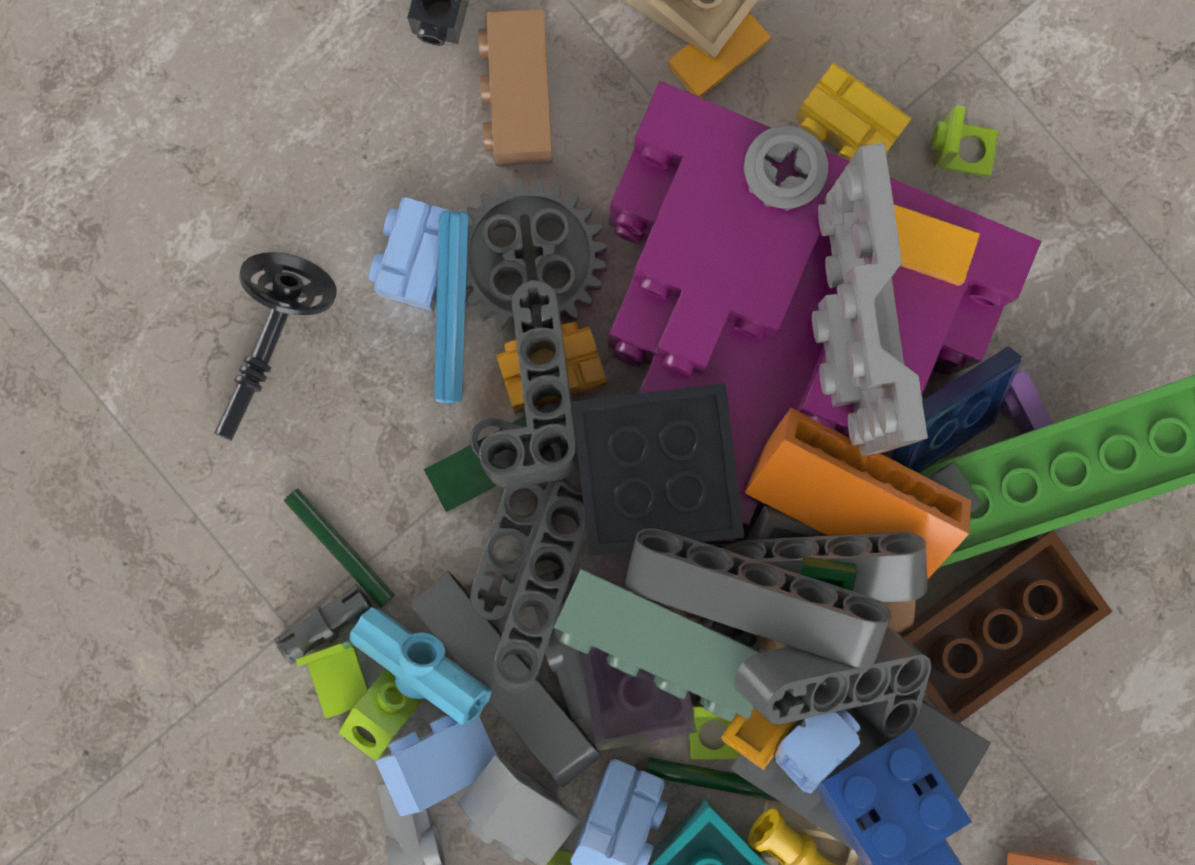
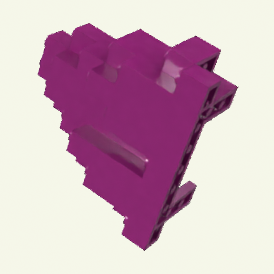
M659 81L635 136L632 155L610 203L609 225L616 228L614 233L631 243L641 244L643 239L646 240V244L634 269L632 282L609 333L608 347L614 349V358L637 368H640L642 362L651 365L639 393L726 383L743 528L750 533L763 506L766 504L745 494L746 486L764 446L790 408L850 438L848 414L855 413L854 405L833 407L831 394H823L819 367L821 363H826L824 342L817 343L815 341L812 326L813 311H819L818 303L826 295L838 294L837 287L830 288L827 281L826 257L832 256L830 237L822 236L820 231L818 207L821 204H825L824 199L827 193L832 189L850 160L824 150L828 161L827 179L822 190L808 205H802L789 211L773 206L766 207L763 201L755 194L750 193L743 169L746 153L750 145L760 134L771 129V127ZM792 150L789 157H785L781 163L774 160L771 162V165L777 169L775 176L777 180L774 185L779 187L781 182H785L788 176L798 178L799 173L793 170L795 151ZM890 178L894 205L980 234L965 281L960 286L899 266L892 276L904 365L919 376L922 393L932 370L945 375H951L953 371L960 372L983 360L1004 306L1019 298L1042 241ZM738 538L718 541H735L738 540Z

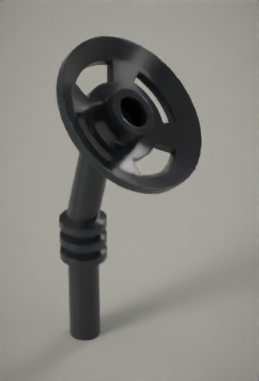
M267 252L253 255L243 262L239 272V280L243 289L257 302L271 309L251 356L244 357L243 361L247 365H241L238 370L242 375H236L234 378L237 386L214 432L217 436L229 441L233 440L254 393L261 392L262 386L259 382H265L267 379L264 372L269 373L271 370L268 363L289 314H319L328 310L333 305L337 295V288L333 279L322 268L306 259L285 253ZM283 270L299 274L311 282L305 285L301 278L292 273L283 272ZM265 271V274L261 275L258 279L257 284L251 282V278L256 273ZM269 283L273 284L271 290L265 288ZM322 295V300L320 301V303H318L315 306H312L315 300V296ZM306 297L305 301L299 303V298Z

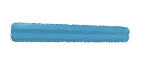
M443 211L439 215L434 399L437 402L447 404L460 402L463 394L469 217L467 213L462 211Z

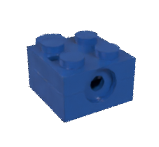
M912 728L827 779L817 788L818 793L863 865H962L946 838L972 823V821ZM856 819H858V821L860 822L861 826L863 827V829H864L863 832L861 831V829L859 828L858 824L856 823V821H855Z

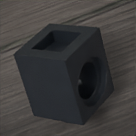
M412 0L407 16L412 33L417 34L419 40L431 45L443 46L445 41L458 44L469 0ZM443 1L451 5L450 9L441 16H433L427 13L429 6L435 2Z

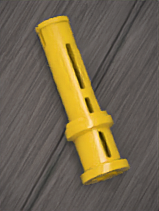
M776 809L765 811L751 827L748 835V845L757 852L765 851L778 861V865H836L817 850L815 841L806 832L797 833L785 823L784 816Z

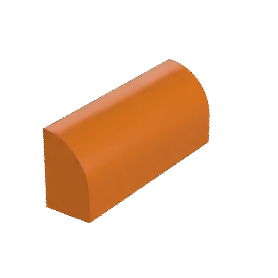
M790 408L768 439L752 470L745 490V494L828 536L892 532L917 534L926 541L927 580L969 535L970 499L880 453L861 456L859 444L852 445L849 437L832 428L825 427L820 422L793 408Z

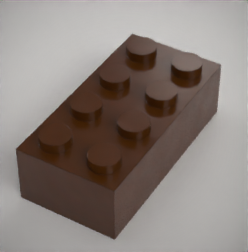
M1052 530L1019 542L914 618L913 629L898 634L926 655L931 662L930 675L923 700L961 723L1113 611L1055 531Z

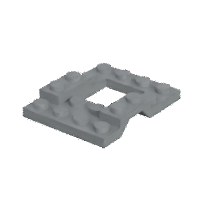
M885 143L860 146L854 157L845 167L843 173L836 180L832 189L827 193L824 199L825 204H821L818 207L820 231L822 236L830 237L832 256L826 257L827 281L830 288L837 287L838 294L826 295L818 303L819 311H813L812 313L815 341L817 343L824 342L826 363H821L819 367L822 392L824 395L831 394L833 407L854 405L855 413L848 414V430L852 445L859 444L861 456L884 453L928 438L919 376L904 365L892 276L902 264Z

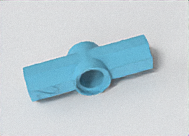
M373 607L360 616L356 626L351 630L350 642L396 676L395 684L397 689L407 697L415 699L426 698L461 725L467 724L468 726L479 717L484 706L489 702L491 689L445 657L444 645L437 637L422 632L412 633L381 609L376 610Z

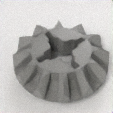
M778 126L766 130L752 142L746 153L743 173L745 174L750 193L755 194L763 201L766 207L773 206L789 211L802 205H808L819 194L827 179L828 161L822 145L812 134L798 127ZM793 150L796 152L793 158L795 161L793 170L799 173L798 178L788 176L785 182H781L778 187L774 185L777 180L775 178L777 169L771 165V162L774 160L781 163L785 157H789Z

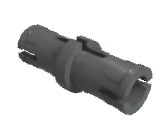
M355 584L340 597L321 608L318 605L311 609L309 617L274 639L275 644L278 645L277 648L285 660L292 665L296 662V659L305 656L306 653L328 640L331 643L339 638L340 631L357 619H360V616L373 606L369 603L370 600L360 586Z

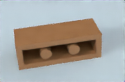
M544 9L486 12L487 29H478L480 58L489 59V75L480 77L482 105L491 104L492 122H483L485 152L493 151L496 166L553 163Z

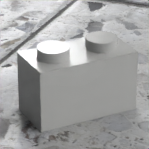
M496 755L457 802L470 818L466 826L475 836L487 844H490L493 839L499 841V846L510 857L520 863L525 858H528L538 865H546L581 821L556 793Z

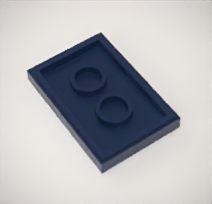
M1008 346L924 399L922 403L928 438L894 449L890 459L917 473H921L993 425L1021 363L1020 359L1022 356Z

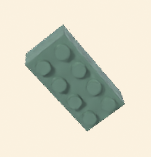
M583 568L580 569L554 625L555 629L562 631L560 642L586 654L589 653L591 646L609 653L607 657L609 665L636 677L640 668L654 674L653 681L656 683L655 686L679 698L684 699L688 691L701 696L702 698L699 703L704 705V709L732 722L736 713L745 718H750L754 707L736 690L734 679L741 664L750 656L761 651L654 601L641 597Z

